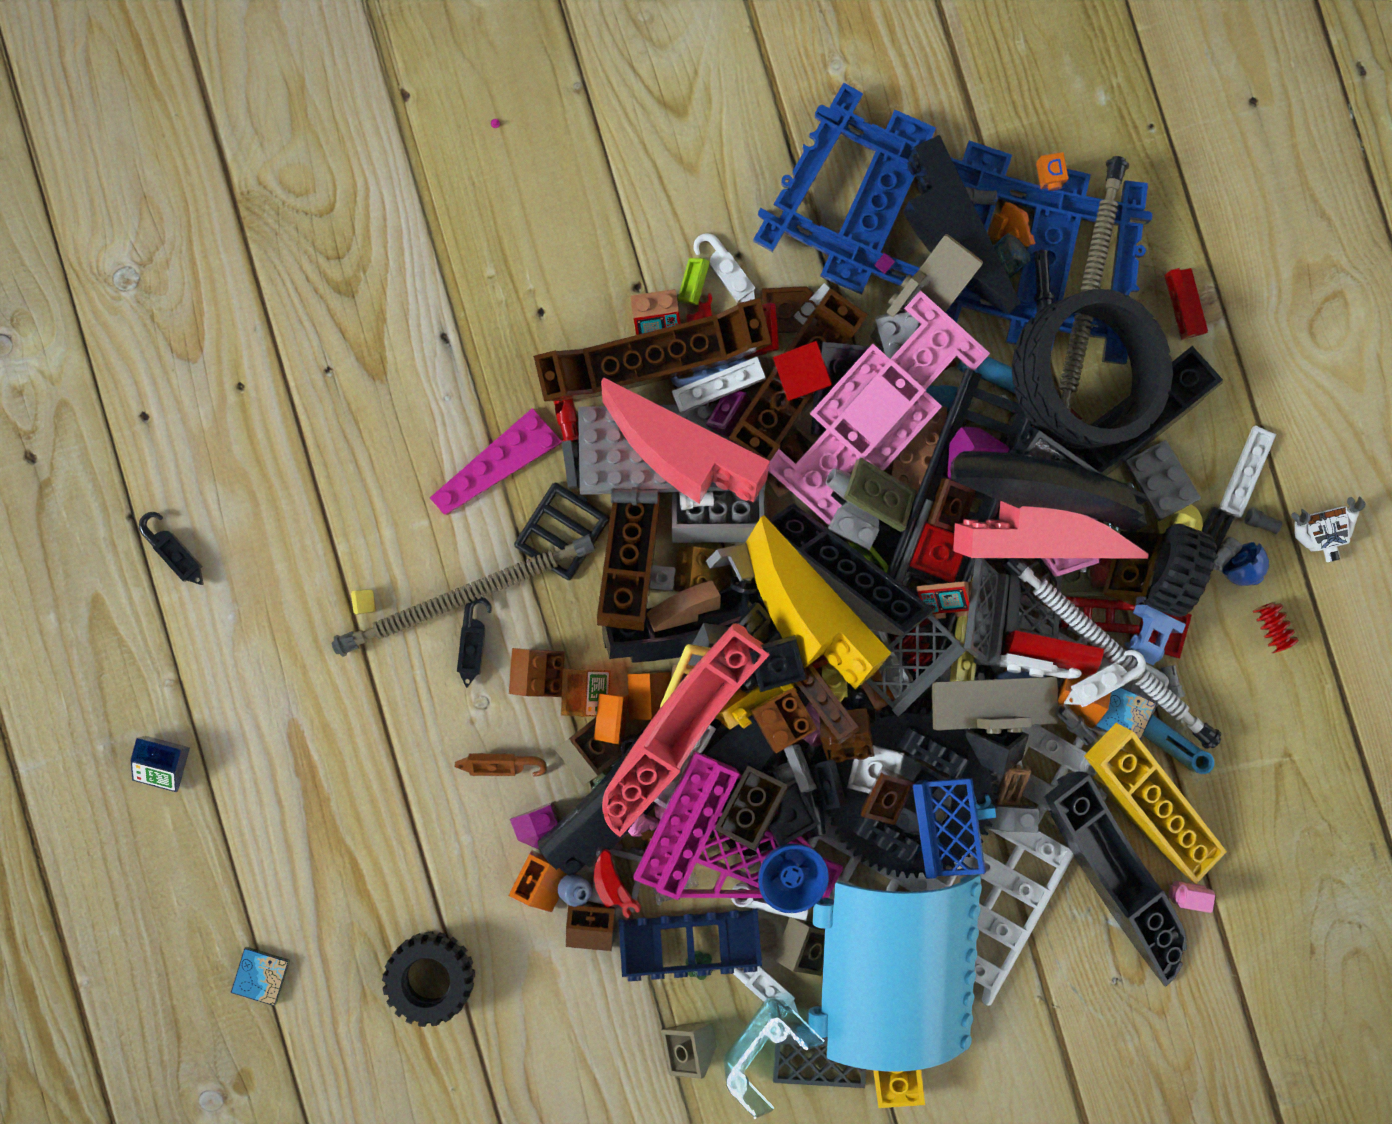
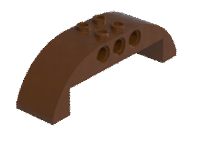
M830 288L804 322L784 353L815 341L846 344L858 331L868 314ZM775 365L741 415L728 439L771 461L780 448V442L813 393L788 401Z

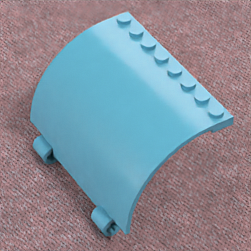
M980 874L967 875L960 879V883L949 887L911 892L868 889L838 881L835 883L834 900L822 897L818 903H815L813 907V925L818 928H825L822 1007L815 1006L809 1009L808 1034L814 1038L828 1037L827 1059L868 1070L913 1071L941 1065L969 1049L972 1042L970 1036L973 1022L972 1004L975 998L973 986L976 979V973L974 972L977 959L976 941L979 935V929L977 928L980 915L979 897L982 891Z

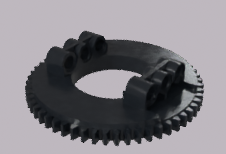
M913 705L911 711L906 709L899 717L894 712L890 713L887 708H884V716H881L878 711L875 712L876 719L869 716L873 745L899 752H908L915 758L932 765L937 770L949 774L951 779L972 778L976 802L983 804L985 802V794H988L991 800L990 804H993L995 809L998 808V805L992 802V800L999 799L998 794L992 792L998 789V785L991 783L997 780V776L990 774L991 771L979 762L965 736L966 731L969 729L934 730L933 708L929 713H926L925 706H922L920 712H917L916 705ZM854 759L836 763L847 805L834 808L827 815L828 817L835 818L831 821V826H838L835 834H842L840 842L848 841L846 849L855 848L853 856L856 857L861 854L860 862L863 863L869 859L870 868L878 864V872L885 867L887 875H890L892 870H895L896 877H899L901 872H904L906 878H909L910 873H914L915 878L919 877V873H923L926 878L920 832H908L897 825L861 816V808L869 793L847 788ZM957 785L953 792L964 800L968 795L967 785ZM953 797L949 807L952 812L960 805ZM962 806L956 815L965 823H968L971 819L970 811ZM946 813L939 822L944 825L950 816ZM954 819L946 826L956 836L964 828ZM988 819L978 820L980 835L988 836L989 833L985 827H992V822ZM965 830L960 836V839L969 847L975 842L974 835L968 830ZM944 831L939 835V842L948 848L953 839ZM957 842L949 850L960 860L967 852ZM947 854L942 859L943 870L946 869L947 865L952 868L955 867V861Z

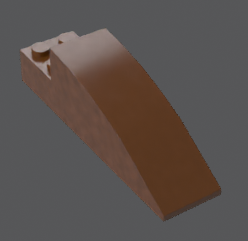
M661 492L658 493V504L637 503V505H632V503H612L597 611L598 626L644 631Z

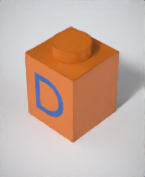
M1064 152L1043 155L1037 160L1036 166L1040 189L1048 188V191L1061 189L1068 180Z

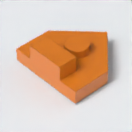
M1005 202L1001 213L995 214L987 234L990 236V240L996 250L1003 254H1010L1036 244L1028 225L1029 218L1027 212L1010 202Z

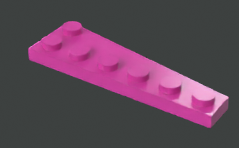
M532 408L435 492L430 499L444 515H447L472 500L475 496L488 490L499 481L504 480L512 473L522 469L536 458L559 446L562 441Z

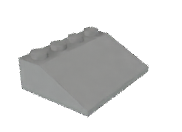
M761 490L754 502L742 500L732 491H712L714 497L713 506L693 507V509L681 510L680 492H672V543L746 542L760 517L764 515V491Z

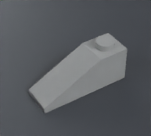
M998 805V808L995 809L996 818L988 819L992 822V827H985V829L1038 833L1039 809L1034 806Z

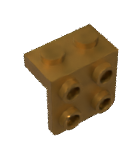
M679 547L677 574L674 580L675 592H681L711 580L718 591L729 587L731 564L710 569L706 560L716 551L715 549Z

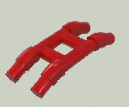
M1066 597L1075 607H1083L1084 615L1088 616V619L1090 618L1091 620L1093 608L1106 609L1105 622H1094L1104 632L1140 634V625L1115 623V610L1134 611L1135 606L1119 600ZM1061 619L1059 628L1067 629L1069 624Z

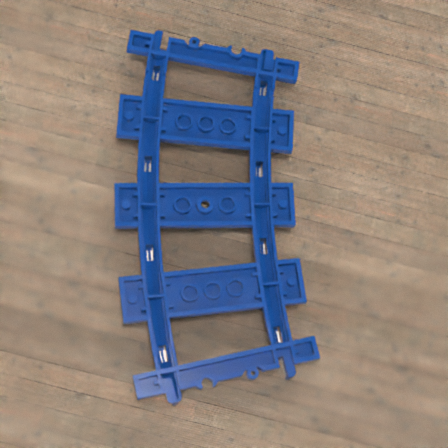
M843 82L830 108L820 105L815 112V118L820 121V124L815 132L809 134V138L813 139L815 144L811 147L803 144V154L793 169V178L790 175L782 177L781 185L787 189L781 190L774 202V206L783 210L782 215L778 218L760 208L758 216L764 221L753 242L773 253L785 233L829 255L820 277L862 295L871 274L901 286L909 274L914 276L920 269L917 266L891 256L889 257L895 262L885 274L874 265L883 255L881 250L915 175H911L907 166L914 146L931 139L936 127L898 110H894L886 129L875 124L870 125L864 121L865 119L853 113L863 93ZM850 125V126H852V127H854V128H856V129H858V130H860V131H862V132H864V133L861 134V133L857 132L856 130H854V129H852V128H850V127H848V126ZM843 135L875 151V154L838 234L822 225L818 226L812 223V220L796 213L839 136ZM969 140L962 161L951 158L964 186L976 188V190H996L997 199H994L996 203L1000 199L1035 209L1030 232L1034 236L1036 244L1026 247L1016 292L1021 304L1012 313L1007 315L994 305L980 301V299H984L966 287L945 313L956 323L962 307L1010 320L1005 343L1016 345L1023 327L1037 313L1036 302L1033 299L1034 295L1037 294L1033 252L1038 251L1040 253L1039 250L1049 251L1051 293L1055 296L1053 303L1064 298L1080 221L1095 222L1097 212H1099V203L1105 199L1086 196L1091 174L1067 169V182L1061 189L1055 191H1048V188L1040 189V185L1008 177L1006 173L1012 154ZM1125 180L1123 182L1121 202H1117L1118 208L1114 220V225L1118 226L1110 290L1129 296L1130 292L1136 293L1140 290L1136 285L1139 261L1136 258H1141L1146 253V248L1143 245L1136 246V244L1142 240L1143 224H1148L1152 220V213L1144 210L1148 183ZM1013 190V191H1017V192H1020V193H1024V194H1026V196H1023V195H1020V194H1016V193H1013V192H1010V191ZM975 204L974 207L987 232L995 206ZM797 226H799V227H801V228H803V229H805V230L811 232L812 235L809 234V233H807V232H805V231H803L802 229L798 228ZM890 269H893V270L899 271V272H901V273H904V274H906V276H904V275H902V274H899V273H897V272L891 271ZM1072 313L1062 323L1058 331L1071 334L1076 314ZM1092 317L1093 322L1091 324L1097 326L1091 327L1089 337L1105 339L1102 362L1127 364L1128 354L1118 335L1107 324L1096 317Z

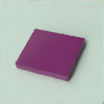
M884 253L874 266L885 274L895 261Z

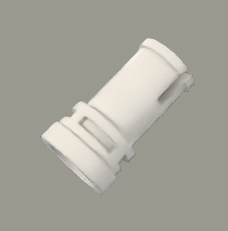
M712 491L706 492L700 504L680 492L681 510L714 505Z

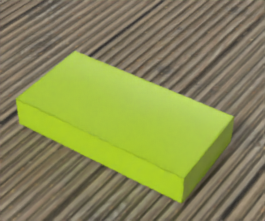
M703 258L688 259L677 298L678 302L698 305L710 264L709 260Z

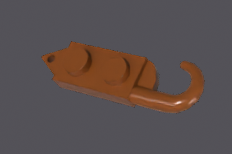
M469 753L468 757L456 761L454 765L458 769L469 772L470 776H516V774L522 772L524 765L540 767L539 771L532 773L534 777L541 776L547 771L546 762L539 757L515 756V754Z

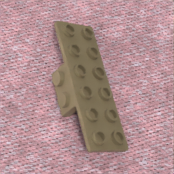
M945 234L914 276L909 274L903 281L901 286L904 289L901 293L896 291L888 302L891 306L886 314L894 318L899 311L904 310L920 290L946 312L982 266L983 261L951 236ZM876 327L870 337L883 347L878 327Z
M1057 677L932 683L934 730L981 728L987 729L989 734H999L1001 729H1007V732H1022V728H1028L1031 725L1057 724L1059 722L1058 716L1055 713L1058 708Z

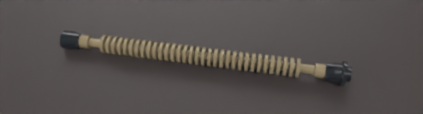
M1113 156L1112 159L1106 161L1107 182L1105 189L1107 193L1105 200H1101L1099 203V212H1097L1095 229L1093 230L1094 235H1092L1089 248L1090 252L1088 253L1086 269L1084 271L1085 275L1083 276L1080 289L1081 292L1099 289L1101 286V277H1103L1105 260L1107 259L1106 254H1108L1110 237L1112 236L1111 231H1113L1115 214L1118 208V203L1114 200L1125 172L1129 169V163L1121 156ZM1075 313L1074 327H1072L1071 338L1069 339L1070 344H1068L1069 350H1067L1066 361L1064 362L1065 367H1063V372L1065 373H1062L1061 384L1059 385V389L1063 390L1061 400L1070 412L1072 392L1078 391L1079 375L1082 373L1080 369L1083 368L1081 363H1084L1087 350L1085 346L1088 345L1086 340H1089L1091 323L1093 322V316L1083 313Z

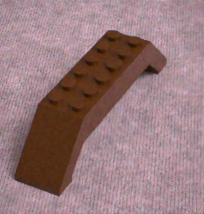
M757 298L738 303L736 306L717 315L584 349L554 350L533 357L543 399L547 402L602 396L601 381L603 378L626 389H631L729 364L771 345V340L761 299Z

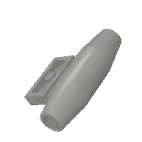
M834 468L826 479V485L844 499L851 474ZM849 501L837 509L828 527L829 530L867 550H870L880 530L878 518Z

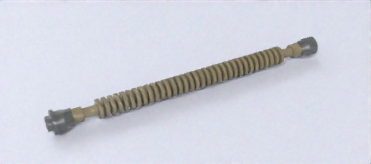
M590 534L572 541V544L565 546V549L554 554L552 550H549V556L544 552L542 553L543 558L539 554L537 559L535 556L531 558L532 562L530 559H527L526 563L524 561L520 562L521 567L517 563L515 568L513 565L509 567L510 571L508 568H505L504 572L502 570L498 571L499 575L495 572L493 576L491 574L488 575V579L486 577H483L482 581L478 579L477 584L473 581L471 585L469 583L466 584V588L461 586L460 589L456 588L455 592L451 590L449 593H444V596L439 595L438 598L434 597L433 600L429 599L427 602H422V605L417 604L412 606L411 609L407 608L405 611L395 613V616L390 615L389 618L386 617L384 620L381 619L378 622H373V628L366 631L360 630L355 633L351 631L342 636L336 635L331 643L332 648L336 654H340L342 657L347 656L348 652L358 649L359 645L367 643V640L377 636L379 639L389 636V634L392 635L395 632H399L400 629L404 630L405 627L414 626L416 622L419 624L422 621H426L427 618L436 617L438 613L441 615L443 610L448 612L449 609L453 610L454 606L458 608L460 605H465V602L467 604L470 603V599L475 601V597L480 599L482 596H487V593L490 595L492 590L494 592H497L498 588L502 590L503 585L507 588L509 584L511 586L514 585V581L519 583V578L521 581L525 580V576L529 579L531 578L530 573L533 577L536 576V572L541 574V569L543 572H546V566L549 570L552 569L551 564H553L554 568L558 567L557 562L569 557L571 559L576 556L580 558L595 552L596 548Z

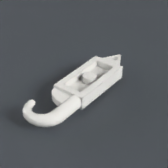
M709 233L698 236L694 242L696 255H700L699 245L701 242L708 241L711 243L716 251L710 258V266L735 301L738 303L755 299V286L715 235Z
M1136 650L1125 651V656L1133 655L1136 657L1138 664L1134 669L1127 672L1121 665L1111 664L1071 686L1072 690L1064 704L1085 707L1139 677L1146 667L1144 656Z
M1009 653L1000 656L999 667H1005L1008 672L1012 673L1025 671L1029 672V675L1032 677L1041 678L1043 675H1050L1067 679L1078 678L1082 674L1079 669L1070 668L1066 670L1058 668L1056 665H1053V662Z
M757 967L758 972L744 973L741 968L734 969L733 974L779 1016L784 1014L799 1017L794 1002L795 996L762 967Z

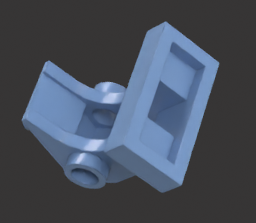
M1136 605L1133 614L1143 619V627L1139 636L1134 635L1130 642H1125L1124 645L1128 648L1127 651L1136 650L1140 652L1147 663L1154 665L1156 661L1162 659L1165 652L1164 647L1170 633H1183L1186 624L1148 605ZM1153 630L1159 632L1154 644L1149 642Z

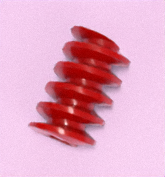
M1275 602L1253 610V613H1261V616L1256 619L1257 622H1265L1260 629L1269 630L1264 635V638L1273 639L1268 644V647L1276 646L1272 653L1286 650L1299 641L1297 637H1291L1295 633L1294 629H1286L1291 625V622L1283 620L1287 616L1286 612H1279L1283 608V604H1275Z
M916 627L910 632H916ZM894 634L891 641L893 642L899 635ZM906 635L903 638V648L916 649V636ZM919 635V649H927L930 645L928 642L921 644L924 638L923 635ZM903 652V657H911L907 662L908 665L916 664V652ZM919 652L920 665L929 663L932 660L933 652Z

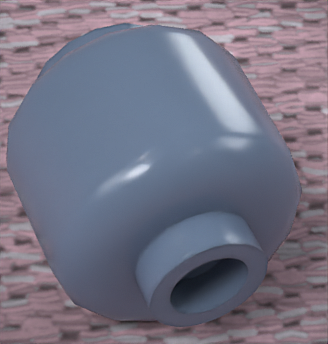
M578 874L566 875L558 885V894L568 905L573 907L582 906L589 901L592 895L591 884Z

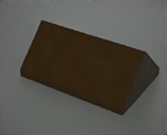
M1120 531V535L1148 553V559L1113 558L1103 594L1133 606L1146 600L1164 541V534Z
M747 766L715 830L742 846L756 851L789 785Z

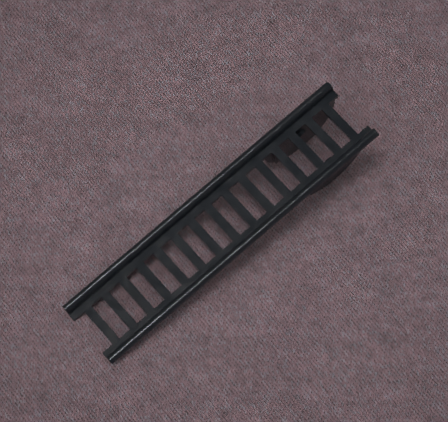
M965 369L913 503L906 529L902 531L888 567L887 574L893 579L896 576L925 499L934 502V496L941 480L949 479L943 476L949 461V443L955 437L957 431L961 427H965L964 419L1003 433L999 441L1007 445L1009 451L1015 447L1021 433L1028 426L1032 427V422L1027 419L1018 403L977 388L982 374L976 373L972 369ZM973 397L1013 412L1008 420V424L968 410ZM976 491L974 498L982 500L978 513L969 511L967 519H975L978 522L985 523L986 519H996L1000 509V500ZM964 555L954 583L971 582L975 558ZM910 566L907 571L938 584L952 583ZM902 585L919 598L917 590ZM946 613V618L937 620L951 632L957 617H955V613ZM932 622L925 626H922L923 628L931 630V632H933ZM888 634V636L890 637V639H891V638L893 637V635H894V634ZM929 635L927 642L930 645L927 649H933V636ZM936 636V649H945L948 641L946 636ZM936 652V659H937L943 652ZM933 657L932 660L926 664V666H930L933 663ZM903 659L904 664L908 665V661ZM908 669L909 672L914 673L913 680H915L916 672H913V669ZM920 669V675H921L926 669ZM929 687L907 708L908 711H911L912 706L916 705L917 712H920ZM867 698L864 704L873 707ZM843 699V700L841 701V704H842L843 707L845 708V704H846V703H845V700ZM889 704L884 707L887 708L890 713H893V708Z

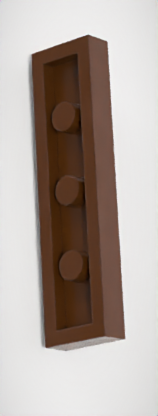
M810 664L804 668L806 679L795 682V684L841 744L860 731V729L813 665Z

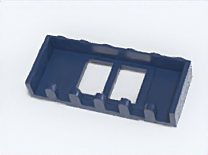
M757 909L723 913L710 912L698 915L685 914L684 916L672 917L661 916L659 918H637L634 920L619 919L622 977H627L628 982L642 981L641 976L650 975L651 980L665 979V974H674V978L688 977V972H697V976L711 975L713 970H720L721 974H733L734 969L743 968L744 973L758 972L757 967H762ZM718 925L721 963L695 964L693 927ZM686 928L688 965L663 967L661 929Z

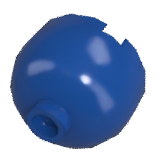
M1254 542L1243 544L1241 551L1228 561L1222 573L1230 582L1238 586L1257 585L1263 581L1269 569L1268 555L1260 543L1258 545Z

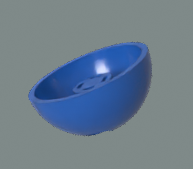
M796 843L784 844L772 850L763 860L758 874V884L762 897L769 906L783 913H799L813 907L823 897L829 880L828 869L823 858L814 849Z

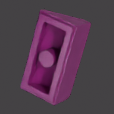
M737 391L722 397L706 422V426L729 437L750 403L747 394Z

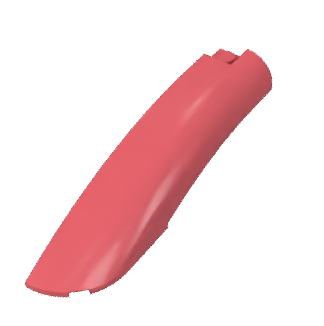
M736 623L732 624L693 667L653 717L612 778L603 796L602 809L607 825L619 837L623 835L681 772L680 768L717 714L769 656V652L767 653L762 649L761 645L763 643L750 635L745 627ZM748 648H752L761 654L756 658L757 662L755 664L752 663Z

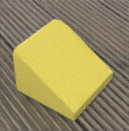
M373 590L352 591L351 597L355 614L376 611Z

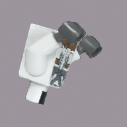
M1359 496L1358 501L1355 503V500L1349 497L1347 499V504L1350 506L1348 509L1347 506L1314 514H1309L1304 509H1301L1302 513L1300 516L1295 512L1292 513L1291 517L1295 520V538L1306 548H1309L1311 552L1323 550L1326 562L1340 560L1337 546L1350 542L1359 511L1365 508V501Z

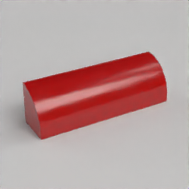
M1014 630L1005 636L1003 655L1009 653L1053 662V665H1056L1058 668L1066 670L1075 668L1079 669L1082 674L1091 676L1100 667L1104 649Z

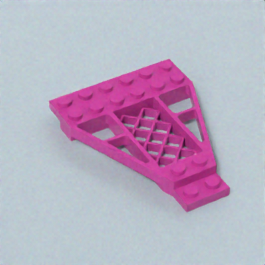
M693 751L633 876L634 880L656 888L658 893L679 900V898H763L760 890H721L727 876L759 888V871L750 874L747 866L758 861L762 864L763 859L776 848L774 838L769 828H767L760 844L770 840L772 850L760 854L759 848H757V856L745 860L742 851L748 848L739 845L737 842H735L737 847L727 851L723 850L721 842L730 838L725 835L719 837L715 827L719 821L717 820L718 817H721L725 810L723 807L737 778L741 779L743 776L736 768ZM713 830L716 838L707 841ZM802 836L787 843L803 844L814 849ZM718 844L721 853L708 857L705 848ZM739 852L742 861L729 866L726 857ZM724 858L725 864L719 862L718 860ZM823 858L829 874L828 886L823 897L829 898L843 867L838 863ZM696 863L721 872L713 889H684ZM744 867L745 870H746V872H743V871L738 870V869Z

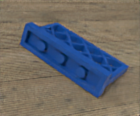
M972 778L928 781V779L918 780L913 784L926 879H934L938 876L985 874L986 869ZM957 785H967L968 795L964 800L953 792ZM939 786L947 792L941 801L933 796L931 787ZM949 795L960 803L954 812L943 804ZM962 806L971 812V819L968 823H965L956 815ZM939 807L950 816L944 825L936 819L935 813ZM952 819L964 827L957 836L946 827ZM965 830L974 835L975 842L971 847L960 839ZM942 831L953 839L948 848L939 842V835ZM956 842L967 850L961 860L949 851ZM969 853L977 859L979 868H970L963 862ZM946 854L957 863L953 869L943 870L942 859Z

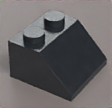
M970 728L966 731L965 736L981 765L995 774L1004 775L1023 759L1029 734L1025 732H1007V729H1001L999 734H989L987 729Z

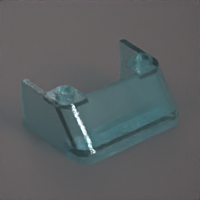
M779 997L768 998L763 1002L723 1058L728 1091L754 1118L772 1112L774 1109L752 1086L744 1073L768 1038L775 1043H780L791 1035L805 1050L824 1043V1040Z

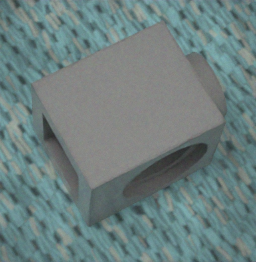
M652 565L650 589L673 591L676 568Z

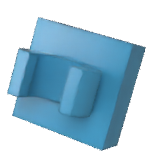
M985 794V802L983 804L976 802L978 820L996 818L995 807L993 804H990L991 800L988 794Z

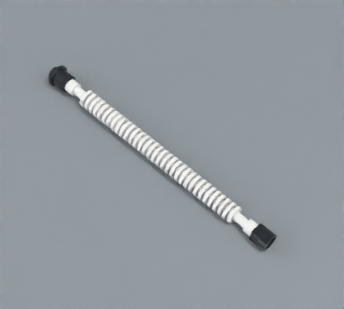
M1006 558L1002 566L1015 577L1018 576L1024 582L1027 581L1035 588L1033 593L1039 599H1042L1048 607H1051L1071 627L1073 626V629L1077 630L1083 638H1086L1092 646L1103 648V655L1110 662L1121 665L1127 672L1137 666L1138 661L1131 655L1125 656L1124 652L1126 650H1123L1090 618L1088 619V616L1079 611V608L1070 603L1071 601L1066 599L1061 592L1057 591L1052 584L1048 583L1046 579L1040 581L1034 576V572L1022 558ZM1147 669L1139 677L1132 680L1162 708L1169 712L1176 720L1182 718L1188 724L1187 727L1193 731L1192 734L1202 742V746L1205 749L1215 748L1220 743L1221 732L1211 727L1208 723H1203L1198 717H1193L1188 712L1189 706L1180 700L1170 689H1167Z

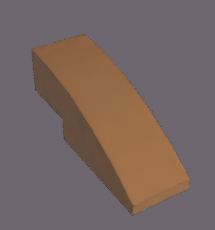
M711 580L671 596L647 612V618L654 632L698 621V614L720 609L721 596Z

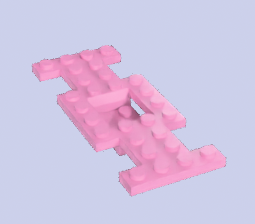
M921 290L904 308L921 324L891 359L874 344L866 350L810 413L827 430L796 464L780 449H778L770 461L768 471L828 525H830L837 509L842 506L831 496L834 491L826 485L829 473L834 468L851 473L856 460L860 457L884 471L942 407L926 392V389L957 356L966 366L975 371L990 354Z

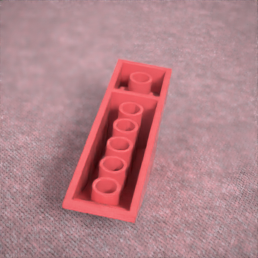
M606 378L602 379V402L624 437L639 456L669 484L699 504L712 482H715L723 490L728 489L736 493L742 500L755 501L767 480L769 460Z
M1000 501L999 520L986 519L985 523L978 522L975 519H964L963 523H955L953 551L971 558L1148 559V553L1109 526L1088 516L1064 510L1022 506L1018 509Z

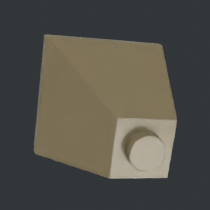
M695 1022L661 1029L669 1075L704 1078L717 1047L713 1023Z

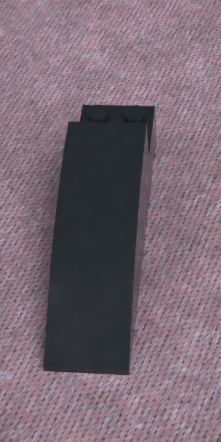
M938 135L914 146L907 166L911 175H915L919 182L917 187L921 195L909 200L903 214L930 253H932L944 235L948 234L982 260V266L965 287L1007 315L1012 313L1021 302L941 136Z
M794 503L769 519L869 629L904 636L934 613L932 607Z
M798 686L794 687L797 689V694L806 707L809 701ZM751 715L748 719L752 724L746 728H742L739 724L731 730L726 728L707 746L702 754L736 768L743 775L747 766L761 771L774 751L771 749L753 715ZM737 778V780H736V782H735V784H734V786H733V788H732V790H731V792H730V795H729V797H728V799H727V801H726V803H725V805H724V807H723L724 809L726 808V806H727V804H728L730 798L732 797V795H733V793H734V791H735V789H736V787H737V785H738V783H739V781H740V779H738V778ZM713 830L709 836L711 839L715 836Z

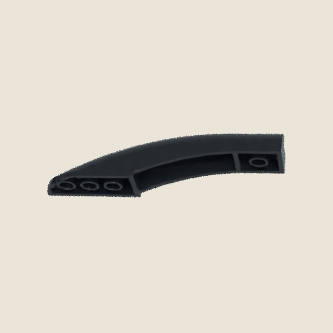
M1191 346L1172 361L1173 377L1171 390L1168 391L1169 397L1163 412L1154 424H1150V428L1138 437L1112 445L1091 449L1062 447L1101 474L1107 476L1201 403L1207 395L1223 383V379L1201 354ZM1129 396L1093 422L1091 426L1101 429L1111 426L1122 414L1128 403ZM1055 451L1048 458L1054 459V457L1058 456L1059 453ZM1062 456L1061 461L1070 463L1069 460Z
M714 719L710 725L716 728V732L722 722ZM646 727L635 736L634 742L601 782L567 816L537 841L540 851L556 870L560 868L570 876L575 875L585 865L590 868L597 862L603 850L612 849L629 833L630 827L619 837L609 828L604 818L602 801L606 788ZM652 802L643 814L647 815L657 803Z

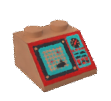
M675 289L630 296L636 335L680 324Z
M972 582L917 586L919 598L934 609L932 615L936 619L946 618V613H955V617L968 616Z

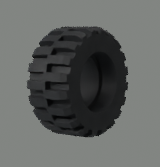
M1174 524L1163 533L1165 537L1148 598L1143 602L1151 608L1180 617L1191 612L1194 605H1197L1200 596L1203 595L1205 587L1209 583L1211 571L1214 568L1215 550L1217 548L1215 540L1210 534L1183 524Z
M433 931L425 932L423 935L420 933L413 935L409 940H405L385 965L386 971L382 977V981L385 982V986L382 988L383 994L388 995L389 999L386 1002L389 1007L394 1006L397 1009L395 1014L398 1017L401 1015L407 1017L405 1022L412 1024L416 1021L420 1027H425L428 1023H431L432 1027L439 1025L442 1021L446 1023L462 1010L469 999L474 987L473 979L475 978V969H472L473 960L471 956L468 957L466 955L468 950L465 946L460 947L457 944L458 940L454 937L449 939L446 938L445 933L439 932L438 935H435ZM422 958L433 959L440 962L446 968L450 976V986L443 996L430 999L420 996L413 990L409 982L408 972L412 964Z

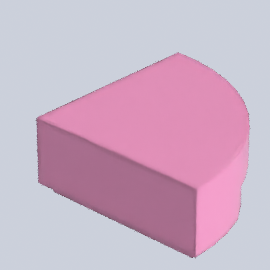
M642 813L628 832L633 837L642 836L641 833L649 829L653 831L658 826L659 820L656 817Z

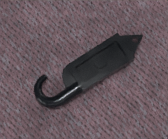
M157 512L144 514L139 521V530L158 555L183 582L190 581L204 585L201 573L203 566L170 531H160L154 535L147 527V522L150 518L155 517L162 520L163 516Z
M475 597V601L470 599L471 602L466 603L464 608L457 672L460 673L466 688L470 686L478 674H481L486 629L481 621L473 619V609L476 604L482 603L486 606L488 613L492 612L490 602L484 597L480 599Z

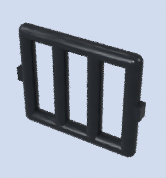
M554 482L516 539L514 546L531 558L535 556L537 559L539 554L543 558L542 553L525 543L532 532L561 550L565 549V546L570 545L537 524L544 513L581 536L590 534L594 544L609 522L610 517L587 502V498L582 495L577 496L559 483ZM555 495H561L597 518L599 521L593 530L590 531L552 507L550 503ZM587 555L580 558L578 556L574 557L568 569L559 564L558 567L554 568L553 564H551V571L569 581L574 577Z

